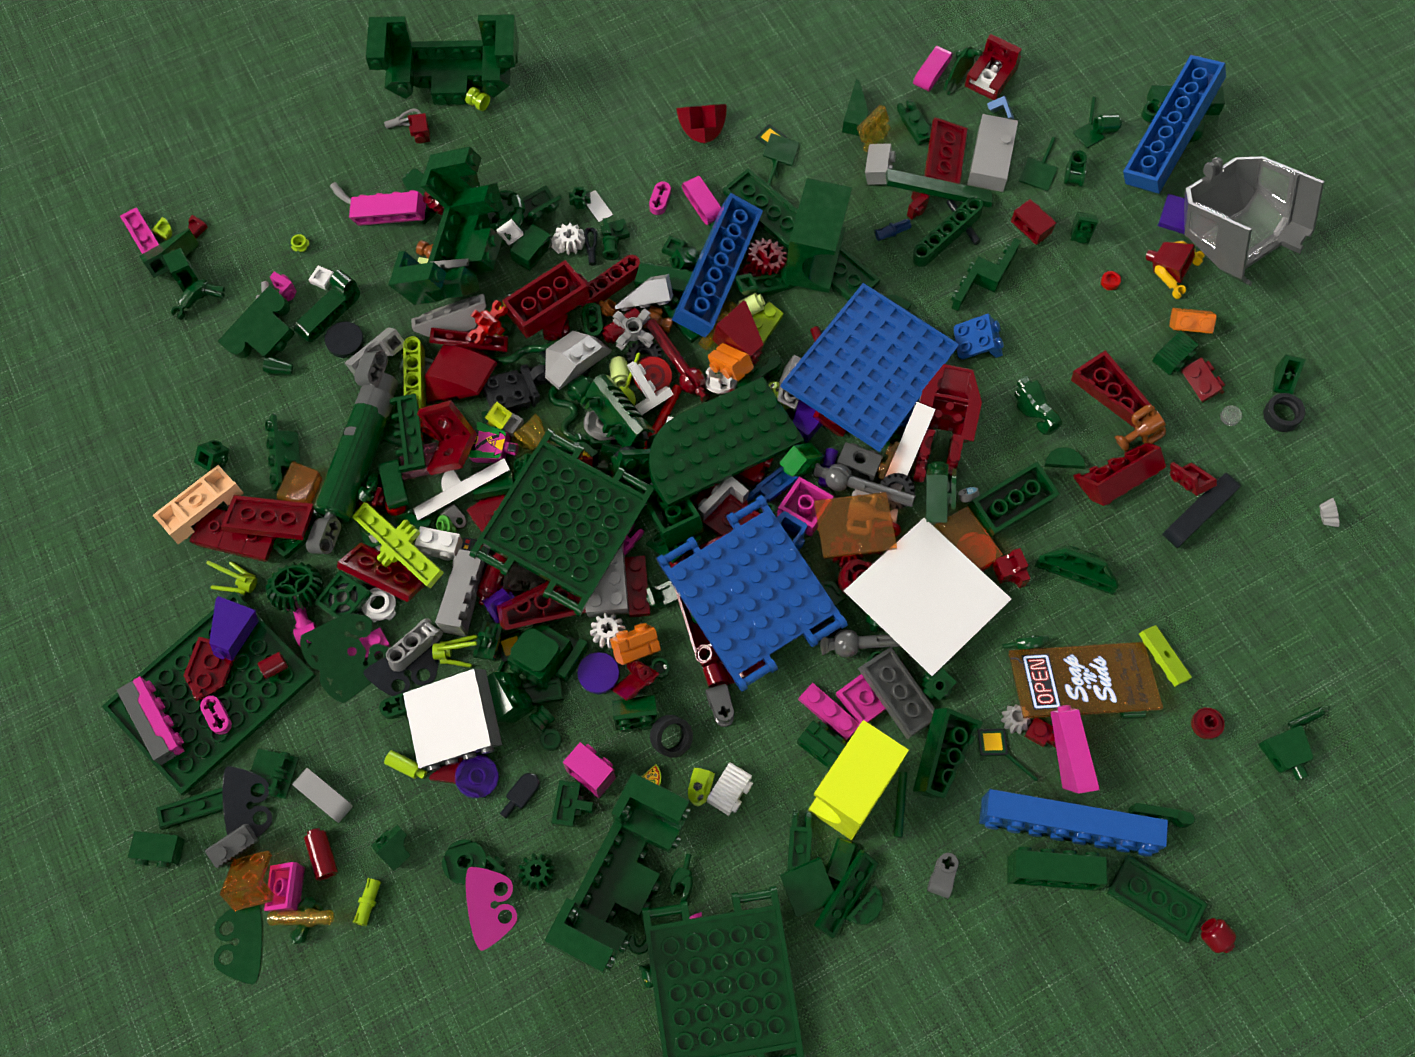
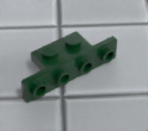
M272 413L265 422V431L268 432L266 447L270 451L268 456V466L271 467L269 483L272 484L273 491H278L282 485L281 469L299 470L301 465L298 433L278 430L277 415Z

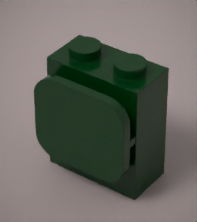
M941 461L928 464L926 522L947 523L948 505L951 503V510H956L957 469H953L952 475H950L949 464H944Z
M536 623L532 628L525 630L515 642L507 661L513 673L518 676L522 674L532 685H540L545 688L570 655L573 646L568 638L542 623Z

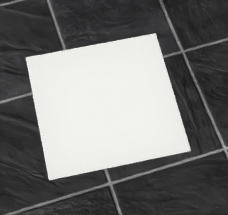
M925 518L844 590L931 676L1011 600L1002 589L933 525L926 522Z

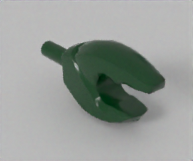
M1025 636L1016 638L1017 642L1005 643L1002 646L1003 649L1018 647V650L1031 649L1049 642V636Z
M686 853L683 868L678 867L670 881L672 896L675 894L678 884L684 885L685 889L681 901H687L693 889L692 871L688 870L692 855Z

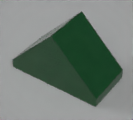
M1285 354L1275 367L1272 391L1293 395L1306 359Z

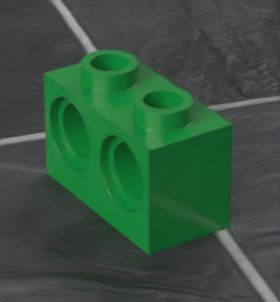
M812 443L794 445L779 464L783 467L786 474L795 477L810 474L824 455Z

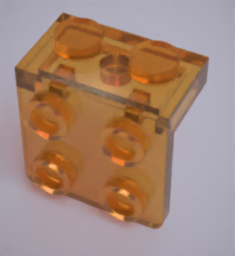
M269 851L237 858L232 862L220 896L234 911L273 901L275 894L263 882L272 856Z

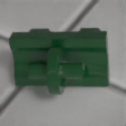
M483 621L477 636V645L473 653L474 658L495 660L503 632L500 624Z

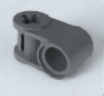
M722 684L705 689L706 697L716 723L721 727L730 726L734 720V709L727 685ZM725 712V714L728 715V717L724 718V716L721 715V713Z
M944 853L937 859L928 883V892L949 899L958 868V859L954 854ZM946 859H948L949 864L952 865L948 869H945V864L942 863Z

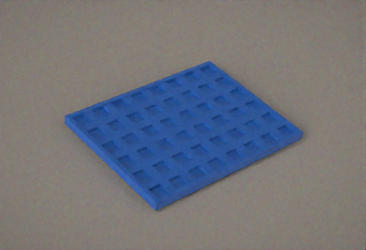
M862 283L783 380L780 387L880 452L922 395V390L942 365L947 363L959 344Z

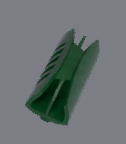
M599 374L591 383L585 397L581 399V406H586L585 410L592 408L603 422L602 431L603 433H608L606 437L614 436L622 448L634 446L637 449H644L646 447L644 441L649 440L646 431L655 432L616 382L608 375Z

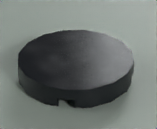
M347 321L331 326L325 335V345L329 352L340 358L355 355L361 350L364 343L363 333L360 328L354 323Z

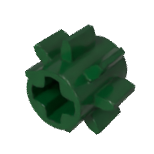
M584 186L574 187L573 191L569 192L570 205H574L576 210L586 209L587 204H591L590 191H586Z

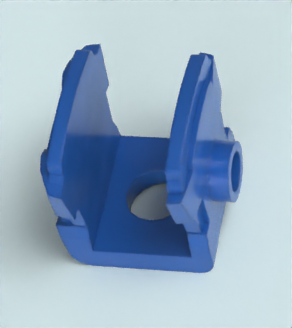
M784 511L780 513L777 519L784 530L795 537L792 542L800 550L805 542L803 538L807 524Z

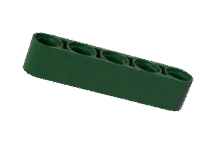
M970 197L914 247L913 263L918 267H925L973 225L982 214L983 201L981 198Z

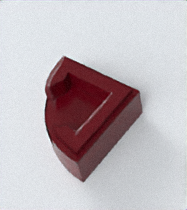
M193 214L188 220V229L191 230L196 239L208 228L205 222Z

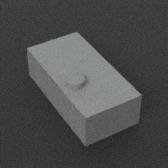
M982 114L967 185L1003 192L1008 177L1018 120Z

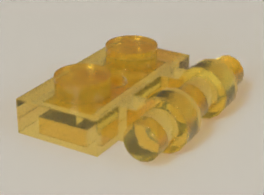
M879 105L857 127L861 142L866 143L863 146L865 152H868L869 144H877L891 129L890 125L887 124L890 120L883 105Z

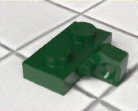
M559 780L551 821L552 825L574 828L576 816H581L582 812L594 813L595 804L584 801L585 797L580 796L581 783Z

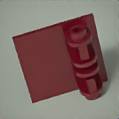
M638 660L627 663V668L631 674L611 690L627 701L637 696L639 690L644 686L652 684L659 673Z

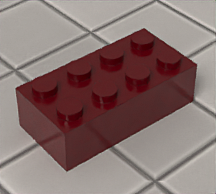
M564 260L503 299L502 302L508 308L506 314L528 339L588 300L590 296L586 283L569 263Z

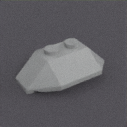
M484 294L469 297L412 318L413 331L430 337L431 328L471 331L477 324L475 318L470 315L475 309L479 312L485 309Z
M572 331L546 349L545 378L559 390L610 354L612 350L596 337Z

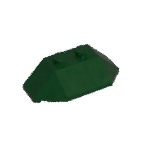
M1065 545L1040 555L1034 566L1111 595L1114 594L1119 586L1105 559L1099 558L1094 553L1080 551L1075 546Z

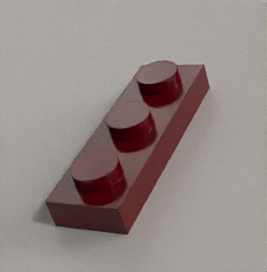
M645 556L625 557L629 616H650V607L646 598L648 584Z

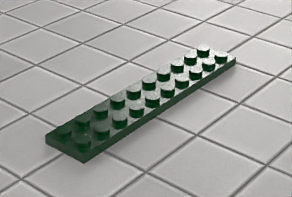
M747 168L723 188V194L728 197L732 193L763 210L758 224L789 249V240L798 209L751 169ZM841 246L831 287L849 301L862 283L874 289L880 284V279Z

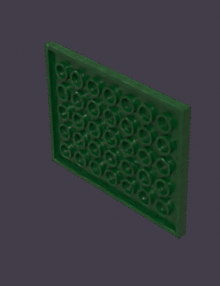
M235 591L226 598L250 608ZM214 609L131 680L134 681V679L140 676L144 680L152 682L156 689L153 692L155 697H159L165 706L162 709L164 714L169 715L174 723L172 729L175 733L178 732L184 743L181 745L184 752L162 765L153 761L118 692L101 706L183 796L316 677L258 615L259 621L237 653L225 686L207 695L217 697L222 702L231 720V729L226 734L219 735L211 730L200 708L204 698L196 701L184 678V673L198 637L210 639ZM280 652L288 668L266 679L258 666V662ZM211 702L208 709L215 713L216 711L213 707L215 704ZM218 717L216 718L219 724L218 727L222 728L223 721Z

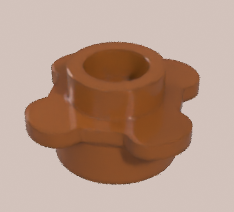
M611 299L599 302V305L602 307L601 312L607 317H613L618 309H615L616 303Z

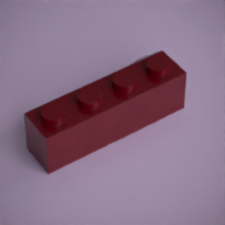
M1147 442L1125 452L1124 457L1107 460V465L1100 468L1097 466L1089 468V473L1084 475L1078 473L1073 477L1091 501L1102 506L1108 505L1114 499L1126 494L1130 489L1142 484L1145 480L1157 475L1159 471L1166 468L1161 447Z

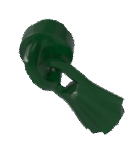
M372 473L368 475L367 488L361 487L358 490L359 494L357 497L362 502L367 503L374 498L372 491L375 492L378 487H382L380 474Z
M304 896L297 907L301 914L308 916L290 934L294 944L305 943L311 919L319 918L323 914L322 905L315 902V899L312 897L307 898ZM313 906L319 909L318 914H315L316 909H312Z

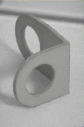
M455 505L448 506L440 513L441 515H447L457 528H462L466 524V518ZM458 517H461L463 519V523L461 525H458L456 523V519Z

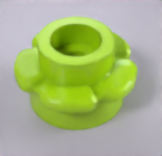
M297 234L291 239V248L296 252H303L309 246V240L305 236Z

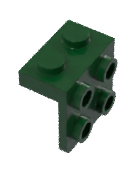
M547 185L522 198L525 204V212L523 213L525 222L532 221L534 223L542 218L541 216L545 212L549 214L555 211L557 206L560 205L561 195L554 198Z

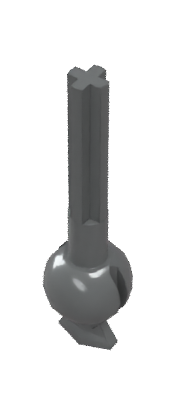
M817 463L814 469V476L824 478L826 485L834 491H843L850 487L910 507L913 506L916 498L914 495L852 476L851 470L843 464H833L830 468H823Z
M851 629L838 631L834 638L825 637L820 640L822 655L835 650L837 655L844 658L853 657L857 654L858 649L900 646L889 634L857 636L856 632Z

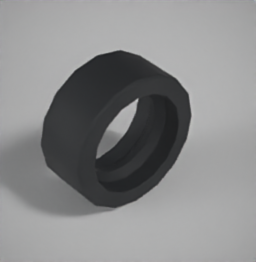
M1280 393L1269 400L1263 410V415L1266 423L1272 429L1279 432H1288L1294 430L1303 421L1305 407L1298 397L1290 393ZM1276 404L1288 406L1295 415L1294 420L1285 421L1280 419L1274 412V406Z
M665 715L653 724L650 731V741L652 747L660 754L669 758H676L685 754L690 748L693 741V731L686 720L675 715ZM671 724H677L681 728L679 742L675 747H664L661 742L664 730Z

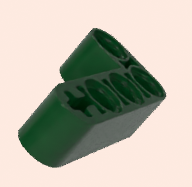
M336 270L330 277L332 289L294 325V331L308 342L316 340L360 297V290L356 281L342 270Z

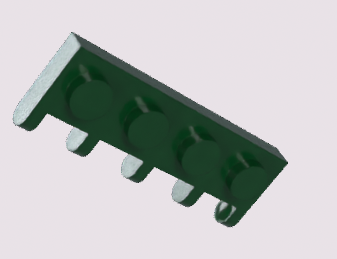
M415 393L391 398L390 404H397L398 413L391 415L392 420H399L400 431L394 432V438H401L403 448L396 450V456H404V465L398 467V472L404 473L427 468L421 419L417 415L419 411L418 396Z

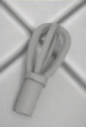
M416 108L410 109L395 119L385 121V127L387 129L398 125L410 126L409 123L403 122L407 121L408 117H403L414 111L418 114H421V112Z

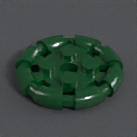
M501 190L500 195L504 209L487 213L490 228L497 232L499 227L511 219L520 228L524 221V201L514 191ZM504 233L508 240L512 239L511 234ZM502 239L500 247L506 244L504 239Z

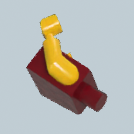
M1185 241L1164 242L1158 251L1148 250L1146 254V261L1153 262L1154 273L1170 289H1174L1172 295L1175 299H1180L1182 297L1181 294L1186 292V287L1184 285H1177V283H1181L1192 263L1199 266L1205 257L1202 251L1195 252L1194 244H1187Z

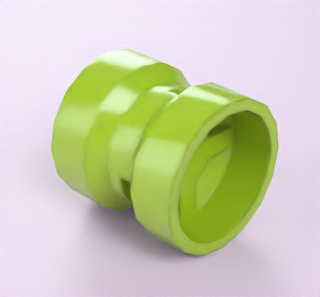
M472 87L467 92L465 101L471 106L475 105L476 109L484 111L490 103V96L486 93H481L476 87Z

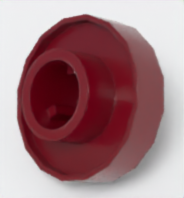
M1212 708L1199 709L1191 719V727L1194 733L1200 738L1207 740L1217 738L1225 727L1222 715Z

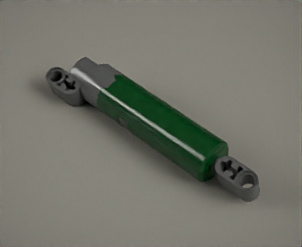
M383 351L365 352L356 369L355 382L362 387L313 507L324 518H317L308 536L306 548L311 554H329L332 552L341 530V523L351 520L359 500L357 497L359 494L358 490L364 487L394 405L390 404V399L394 398L399 383L393 376L384 373L388 357Z

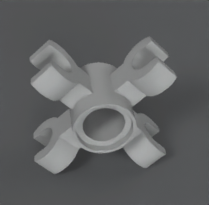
M644 308L637 318L631 317L627 319L619 311L613 315V322L625 329V332L616 340V347L623 350L629 341L640 340L648 348L654 343L652 341L654 337L642 330V326L650 319L649 315L651 313ZM636 328L637 331H631L629 329Z

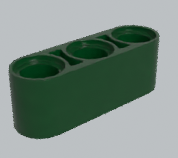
M395 459L378 464L389 510L409 505L403 473L398 472V467L401 466L399 460Z

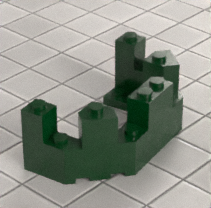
M515 14L478 15L482 40L412 41L405 16L369 17L366 61L369 70H385L384 88L404 99L413 94V86L417 88H431L434 105L468 104L465 98L470 87H483L485 93L495 98L510 86V68L515 67V64L518 63L519 37Z
M470 146L431 154L420 187L444 207L428 262L420 264L406 251H399L388 284L413 305L462 297L478 291L480 288L475 276L476 273L494 269L503 238L490 228L487 213L502 210L504 207L497 183L480 186L477 172L482 157ZM469 258V266L442 269L433 262Z
M632 773L611 813L614 823L574 899L566 898L544 941L550 947L580 963L583 962L603 974L606 969L610 971L619 954L626 951L630 941L627 939L628 933L609 924L608 921L612 922L618 911L615 909L616 905L638 917L642 915V908H650L652 902L649 899L652 893L656 894L662 881L659 880V873L645 867L639 861H644L649 851L646 848L648 843L668 853L678 848L682 839L679 835L692 810L689 808L690 801Z

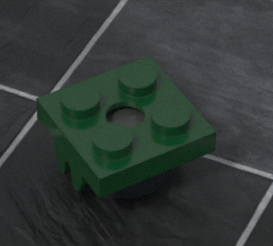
M626 446L618 450L614 456L610 457L612 463H608L611 477L615 476L620 467L626 469L625 472L636 478L649 473L650 449H637L634 446ZM623 479L619 481L629 487L633 486L632 484L626 482Z

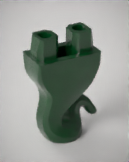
M1028 376L1018 380L1017 385L1019 389L1014 393V396L1018 399V409L1028 417L1044 419L1045 422L1039 421L1036 423L1038 431L1043 435L1053 434L1062 425V420L1059 414L1048 404L1041 384L1038 380L1032 382Z

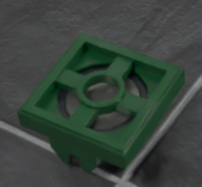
M340 570L314 603L336 619L346 614L359 615L362 612V606L373 593Z

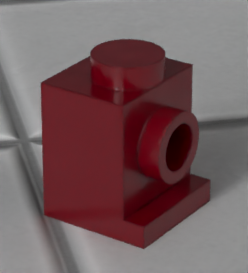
M426 113L407 115L410 124L411 137L414 136L416 144L431 142Z

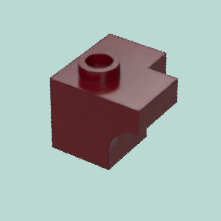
M1021 548L995 559L992 567L1000 584L1013 582L1018 588L1028 584L1030 581V576L1027 572L1028 564Z

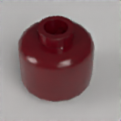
M1212 918L1202 925L1201 938L1213 952L1228 953L1235 947L1236 934L1224 920Z

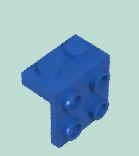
M985 314L955 325V341L959 344L957 348L958 357L963 360L987 351L995 358L1003 356L1001 348L1004 345L1001 337H999V331H1001L999 322L995 321L989 314Z

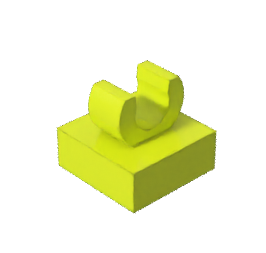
M496 402L485 418L488 420V425L496 426L501 430L512 413Z

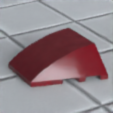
M443 345L425 374L427 403L433 404L435 400L440 399L448 401L449 398L456 396L460 399L479 395L497 365L496 361L476 348Z

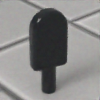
M526 773L520 777L506 795L509 803L500 812L501 816L507 819L516 806L523 809L540 787V780L537 775Z

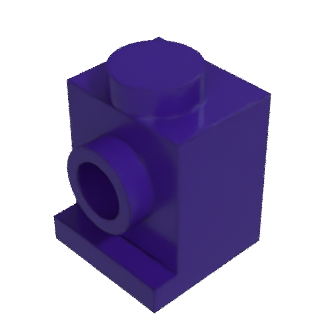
M503 588L489 598L482 600V603L496 624L499 623L497 606L514 598L511 592L507 593Z

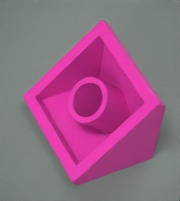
M297 862L270 866L264 911H300L297 907L302 896L304 866Z

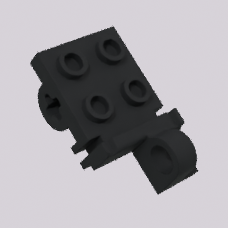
M525 364L521 366L520 374L517 370L490 376L482 390L490 408L498 402L510 412L517 414L522 407L529 409L530 403L533 407H536V404L540 401V395L536 386L550 382L545 378V365L528 367Z

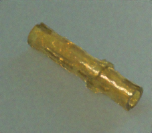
M332 910L270 911L267 916V922L270 926L305 925L306 927H313L317 924L331 925L334 920Z

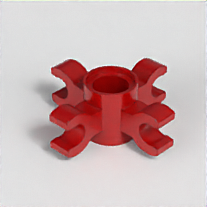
M496 300L492 304L490 312L488 310L479 312L475 309L470 315L475 318L478 327L470 331L468 337L474 339L478 335L475 340L476 344L481 345L486 334L491 336L497 333L501 336L505 331L498 319L508 312V308L503 306L499 310L502 304L500 301Z

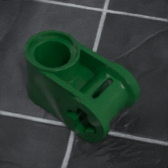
M1075 150L1072 152L1067 164L1063 184L1073 183L1078 184L1079 187L1083 186L1087 155L1084 151Z

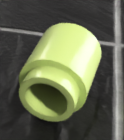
M753 293L739 301V304L743 300L747 302L752 316L764 310L763 305H765V301L760 294Z
M621 356L612 358L609 364L610 376L618 386H624L629 376V369L626 366L628 362Z

